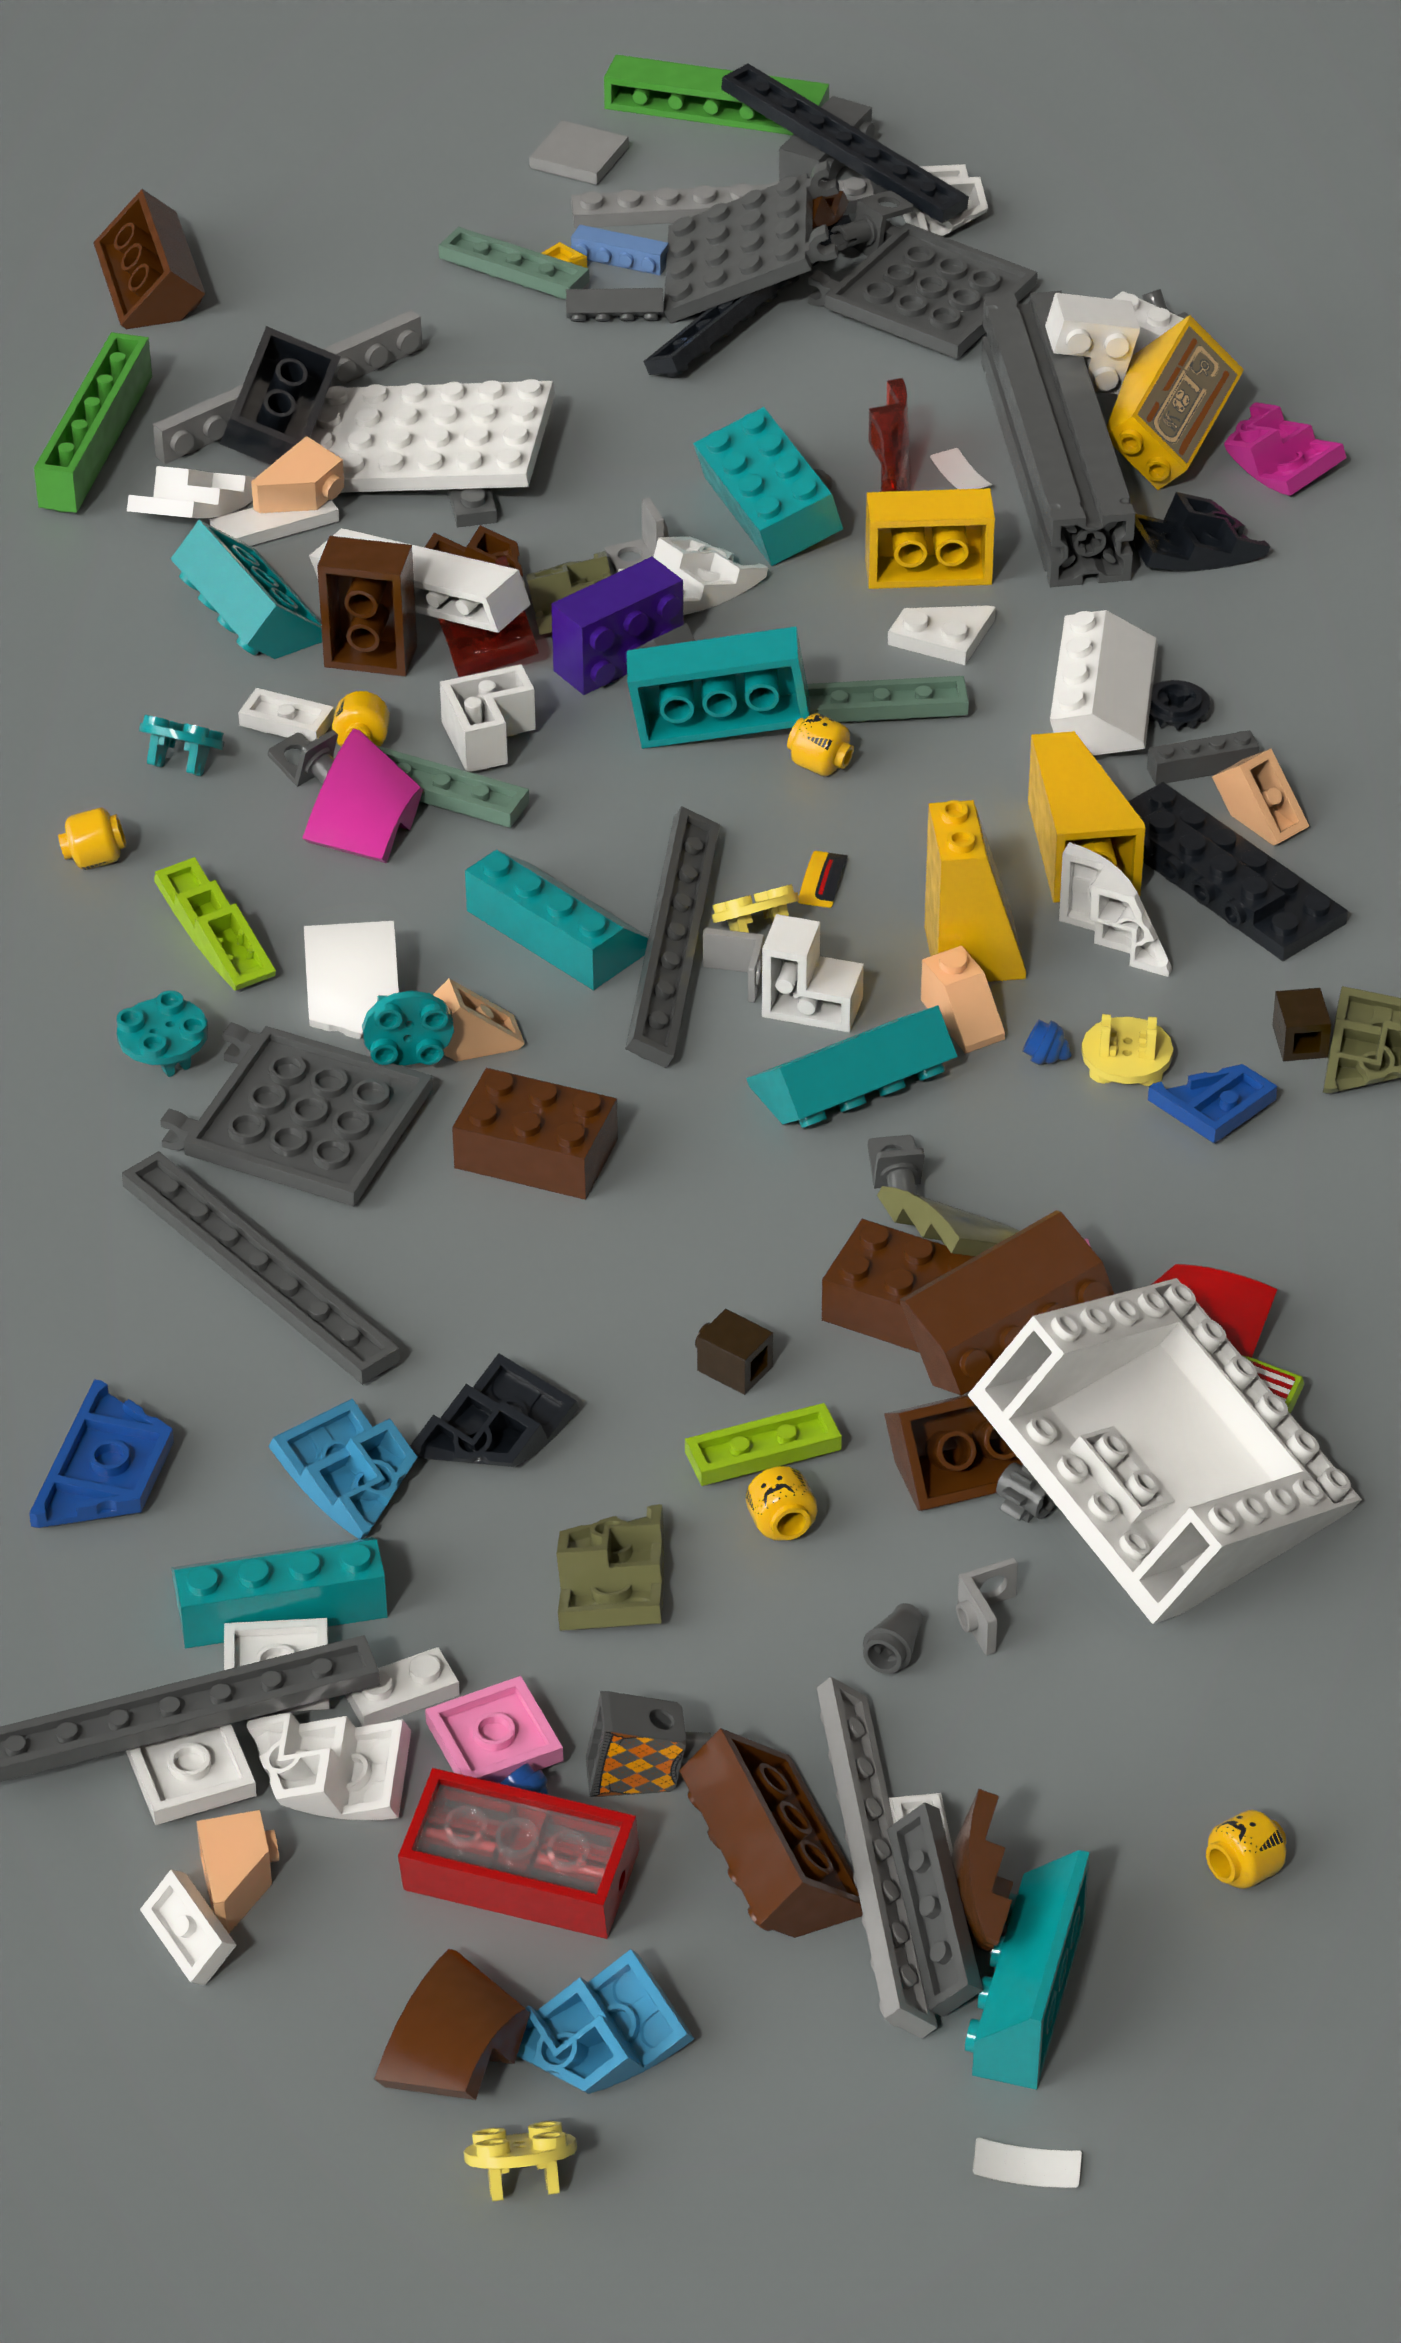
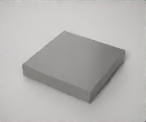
M561 120L529 156V166L534 170L597 185L629 148V138L625 135Z

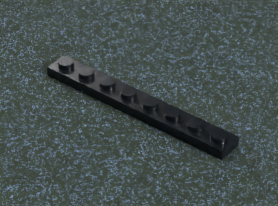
M747 63L722 77L721 90L753 108L766 118L781 125L794 135L809 142L822 152L837 159L848 168L865 176L876 185L895 192L932 219L944 223L968 208V195Z
M843 215L835 224L827 227L829 239L819 244L823 246L831 244L830 235L837 234L832 233L831 229L834 226L851 223L850 216ZM820 261L812 263L811 267L816 265ZM797 275L706 310L643 361L648 374L666 373L667 377H673L685 372L689 368L688 363L691 360L707 354L711 350L710 345L733 333V326L756 314L755 309L759 305L778 296L777 291L781 287L797 281L800 276Z

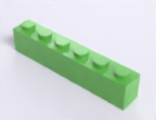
M616 54L604 76V109L793 135L789 130L721 90L722 77L733 70ZM770 76L820 107L829 100V84Z
M110 333L34 466L39 508L53 509L58 512H78L152 378L149 337Z

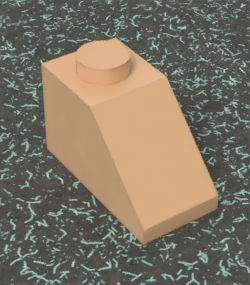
M306 436L251 481L253 509L258 513L318 510L327 501L336 498L344 488L343 459Z
M1271 748L1247 757L1212 776L1230 815L1273 846L1309 827Z
M962 946L922 959L921 1001L927 1008L939 1006L949 1035L965 1054L1005 1040V1031L985 973Z
M450 978L433 994L443 1000L452 1012L454 1033L449 1045L444 1049V1055L458 1062L519 1050L525 1044L512 1013Z
M260 1810L196 1821L200 1857L211 1909L229 1934L272 1885L270 1863L279 1861L274 1829L264 1830Z

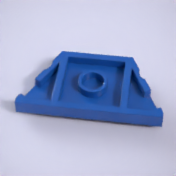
M94 1379L29 1512L31 1527L42 1528L142 1512L174 1443L173 1428L156 1417L146 1415L143 1408L130 1399L124 1403L109 1394L108 1384L102 1380Z

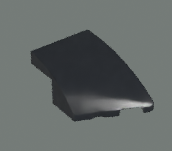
M1176 492L1164 520L1135 514L1134 540L1131 542L1146 567L1179 571L1219 569L1267 556L1270 545L1266 541L1253 540L1243 534L1245 525L1230 516L1225 509L1212 499Z
M498 1353L473 1387L465 1384L441 1418L433 1414L410 1447L417 1458L514 1467L538 1453L554 1439L569 1423L580 1407L575 1399Z

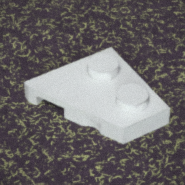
M989 605L904 608L888 631V645L966 665L994 623L996 607Z

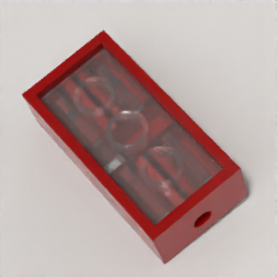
M432 1768L398 1854L403 1890L608 1939L639 1853L637 1821L635 1815Z

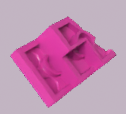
M1258 402L1250 406V418L1240 421L1236 426L1235 432L1230 434L1224 443L1228 454L1248 474L1268 488L1289 496L1347 458L1342 443L1315 439L1310 424L1286 421L1280 406Z
M353 728L327 773L302 839L311 844L387 863L398 827L411 830L423 789L367 738L365 734Z

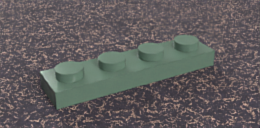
M461 227L456 228L438 245L439 258L453 262L461 267H468L487 273L492 277H499L520 284L525 288H533L551 294L560 299H566V289H583L590 282L588 268Z
M964 676L807 684L810 715L819 713L837 722H865L868 720L887 719L907 720L925 717L948 718L968 715L969 701Z
M377 746L423 789L419 802L510 828L529 804V789Z

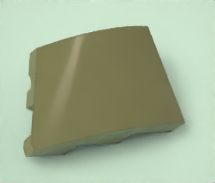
M605 551L595 553L593 559L566 562L526 575L539 634L552 632L551 603L611 576Z
M1342 986L1330 1043L1323 1093H1333L1400 1078L1401 998Z
M882 1186L877 1194L894 1223L914 1225L922 1238L941 1240L949 1251L954 1254L977 1256L1019 1232V1230L1009 1225L895 1187Z
M662 1504L648 1506L646 1517L628 1522L619 1519L617 1516H612L593 1524L580 1525L559 1532L556 1554L561 1588L558 1605L560 1631L662 1623L664 1589V1523Z

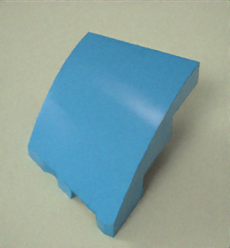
M353 1398L274 1436L268 1446L285 1470L310 1499L333 1521L358 1539L368 1535L417 1459L416 1454L390 1418L372 1427Z
M630 1949L589 1982L579 1977L540 2009L535 2010L531 2006H527L526 2009L531 2013L517 2056L590 2094L626 2081L650 2069L678 2052L695 2038L640 1955Z

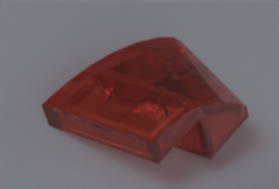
M903 378L887 381V403L885 406L869 408L868 442L881 463V492L911 491L908 399Z
M506 556L495 560V564L509 567ZM525 610L499 633L438 618L458 677L487 672L539 654Z

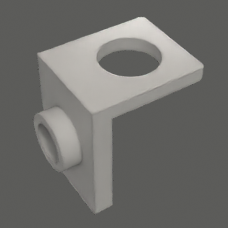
M651 498L642 499V539L604 547L607 558L616 573L619 569H626L649 557H654L658 537H669L667 524ZM625 552H635L642 556L639 560L632 562L623 561L619 558Z
M705 928L703 932V967L747 972L748 1002L755 1003L762 978L764 934Z
M1015 1558L959 1574L958 1603L956 1605L958 1620L965 1632H972L986 1656L996 1653L997 1618L989 1605L1016 1596L1018 1563ZM994 1576H1004L1003 1583L997 1589L987 1593L980 1592L981 1586L988 1579Z

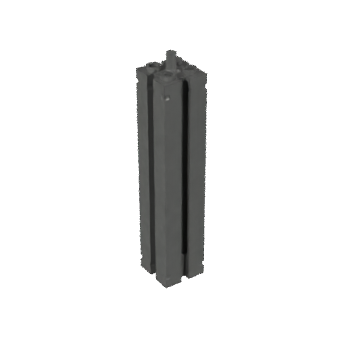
M1062 291L1030 293V301L1025 304L1017 303L1015 294L984 297L983 326L987 336L982 337L981 364L983 371L986 372V381L1043 567L1047 571L1049 586L1082 585L1083 575L1096 574L1098 583L1131 581L1133 553L1129 541L1134 540L1135 511L1133 505L1130 504V496L1084 357L1053 353L1045 327L1055 293H1062Z

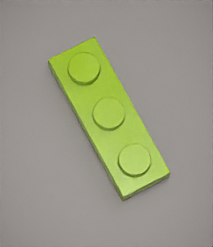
M825 1403L685 1438V1454L701 1486L839 1451L842 1448V1436Z

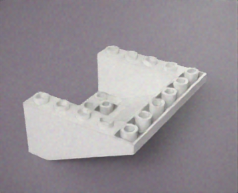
M1177 1278L1032 1316L968 1394L970 1399L1152 1624L1185 1613L1347 1515L1362 1500L1351 1487L1348 1477L1333 1466L1319 1449L1317 1440L1310 1433L1303 1430L1288 1412L1286 1403L1279 1396L1272 1393L1257 1375L1255 1366L1248 1359L1242 1357L1226 1338L1224 1329L1217 1322L1211 1320L1196 1302L1194 1293L1187 1286L1180 1283Z

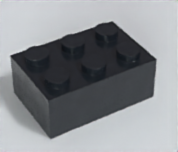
M266 326L220 445L272 465L306 436L310 438L341 356Z

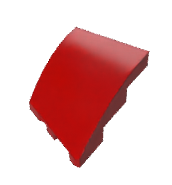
M1175 1264L1152 1283L1156 1284L1177 1278L1180 1283L1187 1286L1194 1293L1196 1302L1211 1320L1217 1322L1224 1329L1226 1338L1241 1355L1250 1358L1253 1356L1278 1290L1260 1281L1232 1272L1186 1264Z

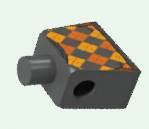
M600 1691L586 1752L589 1796L607 1797L670 1792L676 1788L681 1764L687 1763L712 1737L711 1733L685 1732L683 1709L677 1702Z

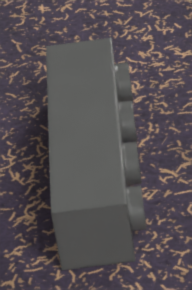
M663 288L566 289V316L574 322L586 321V318H596V321H609L610 317H620L621 321H632L634 317H644V320L648 321L658 320L659 317H663Z
M1251 730L1150 747L1148 748L1147 770L1155 785L1161 782L1171 783L1211 776L1247 757L1258 754L1259 745Z

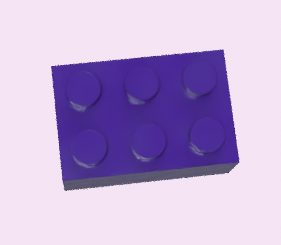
M652 556L551 603L553 671L583 695L627 675V650L636 649L684 625L683 579Z

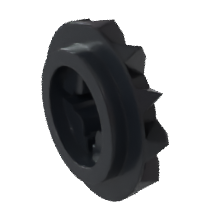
M1180 680L1162 681L1153 685L1149 720L1158 721L1160 728L1167 725L1174 726L1176 730L1183 725L1194 728L1197 722L1206 721L1208 710H1210V698L1201 687Z

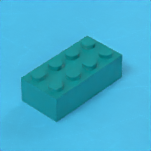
M765 407L749 413L743 418L693 443L705 479L771 566L843 530L832 493Z
M797 626L627 650V683L642 749L793 728L799 718L806 719L810 715L809 690Z

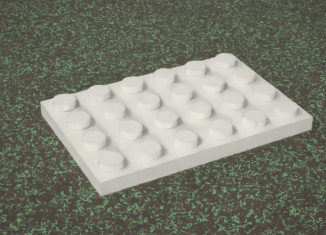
M527 379L522 382H498L491 380L484 383L466 384L448 382L437 385L411 383L406 386H383L379 384L368 387L349 388L333 386L328 389L310 438L343 459L344 488L341 493L529 487L555 397L553 381Z

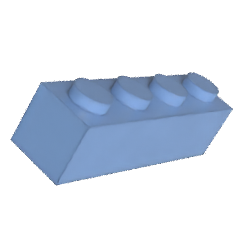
M579 225L571 236V248L587 256L588 261L661 275L666 268L667 253L669 251L668 242Z

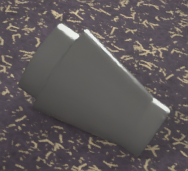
M907 1603L899 1604L888 1617L865 1635L863 1640V1656L872 1669L883 1674H892L909 1664L917 1633L923 1622V1616L918 1608Z

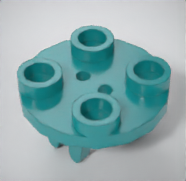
M144 715L143 723H140L139 726L140 732L151 734L147 764L163 767L168 747L174 748L177 740L185 742L183 750L189 751L186 772L198 776L203 774L210 748L223 750L225 743L222 741L224 735L222 732L187 723L181 724L150 715Z
M411 990L393 993L389 996L378 995L377 1002L365 1015L362 1031L364 1044L370 1051L371 1059L379 1065L391 1063L402 1066L419 1063L432 1065L443 1058L444 1049L449 1045L454 1033L452 1012L443 1000L430 993Z
M164 991L157 998L139 1002L132 1008L123 1009L118 1013L116 1019L117 1041L123 1053L138 1062L149 1065H161L163 1072L168 1077H172L175 1074V1066L178 1063L184 1070H188L191 1067L192 1055L200 1051L208 1037V1021L203 1011L190 1001L184 1000L183 995L177 991Z

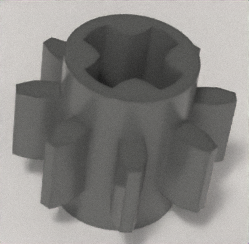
M1017 1462L1010 1464L1004 1470L997 1483V1494L1006 1499L1001 1505L1000 1510L1018 1521L1022 1519L1029 1523L1032 1516L1042 1519L1050 1513L1055 1505L1054 1501L1024 1464L1023 1466Z

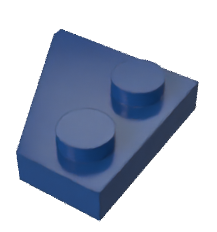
M1244 1064L1222 1068L1215 1073L1203 1072L1189 1075L1187 1085L1165 1089L1162 1082L1153 1083L1149 1086L1148 1101L1215 1144L1274 1102L1277 1096V1085Z

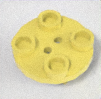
M790 884L753 894L755 903L752 902L751 895L715 904L712 905L714 914H712L713 923L727 920L730 931L749 933L747 924L753 922L751 913L763 911L764 919L771 917L773 923L776 914L789 916L787 904L799 901V896L797 892L794 893L793 886Z
M1102 1014L1101 1022L1096 1023L1085 1033L1081 1052L1084 1063L1089 1068L1090 1077L1098 1083H1140L1144 1086H1150L1153 1083L1162 1081L1163 1073L1169 1068L1173 1057V1046L1169 1035L1157 1025V1017H1148V1020L1129 1016L1111 1018V1014Z
M545 2121L534 2123L528 2126L529 2133L507 2136L506 2129L487 2128L472 2133L473 2144L467 2146L464 2150V2160L471 2167L488 2170L492 2202L503 2200L501 2174L509 2173V2168L536 2165L537 2169H544L548 2195L560 2193L557 2160L567 2158L575 2154L577 2150L576 2138L562 2132L561 2122Z

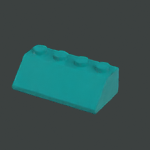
M198 520L170 559L181 570L179 578L189 587L200 592L198 599L206 607L220 614L217 621L227 630L239 636L236 640L239 646L254 656L261 652L273 659H277L322 642L321 621L255 548Z
M496 849L465 870L466 908L469 913L593 991L645 955L649 936L529 862Z
M937 1005L902 1016L746 1079L749 1087L782 1125L798 1120L801 1128L827 1119L824 1110L838 1105L840 1111L843 1112L867 1103L864 1094L878 1089L880 1096L906 1087L903 1078L917 1073L920 1081L945 1071L943 1062L958 1056L940 1008Z
M372 1537L171 1567L185 1649L224 1643V1623L327 1618L328 1627L388 1618L385 1574L377 1539Z
M1077 1850L1024 1873L1018 1894L1010 1893L1008 1899H1011L1012 1902L1005 1921V1925L1008 1926L1006 1935H1001L998 1945L994 1946L991 1952L990 1966L996 1967L993 1977L984 1976L981 1983L983 1991L979 1993L977 2007L978 2009H983L980 2020L971 2019L966 2035L965 2051L973 2053L972 2076L1037 2090L1085 1922L1090 1852Z

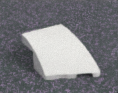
M965 164L919 166L968 195V208L944 223L932 219L916 207L913 208V212L903 214L906 223L944 236L987 212L988 205L981 178L968 177Z
M156 466L154 496L129 495L127 511L188 518L220 517L233 513L253 501L251 481L256 477Z
M690 536L658 537L654 553L655 559L683 579L684 615L706 610L739 596L765 579L768 572V567L760 563L756 565H741L733 562L734 553L716 548Z
M1069 842L1062 856L1059 921L1095 931L1094 944L1130 953L1129 966L1169 977L1172 966L1131 881L1106 858L1085 847Z
M394 921L304 926L310 1026L326 1031H339L345 1036L361 1039L363 1036L362 1023L367 1011L377 1002V996H389L399 992Z
M289 1712L249 1719L247 1721L248 1731L255 1740L260 1753V1761L270 1777L269 1783L280 1805L318 1816L362 1821L399 1818L411 1730L403 1719L355 1727L347 1716L300 1724L293 1714Z

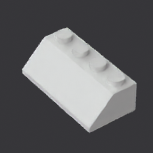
M1107 610L1081 611L1073 615H1066L1064 618L1050 715L1053 732L1075 731L1093 756L1145 749L1158 648L1156 637Z

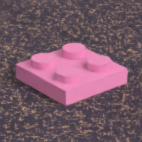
M521 1676L425 1709L426 1724L454 1773L501 1783L506 1777L526 1763H529L534 1771H538L563 1762V1747Z

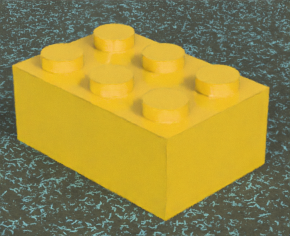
M991 489L867 492L865 563L868 588L992 585L995 515Z

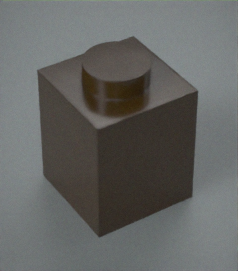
M1321 988L1275 991L1272 1026L1282 1060L1296 1061L1328 1058L1331 1021Z
M726 1308L711 1323L704 1324L697 1334L695 1340L697 1371L744 1395L773 1367V1332Z

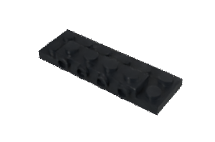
M1161 782L1128 801L1145 825L1143 862L1281 961H1285L1347 923V909L1165 782Z

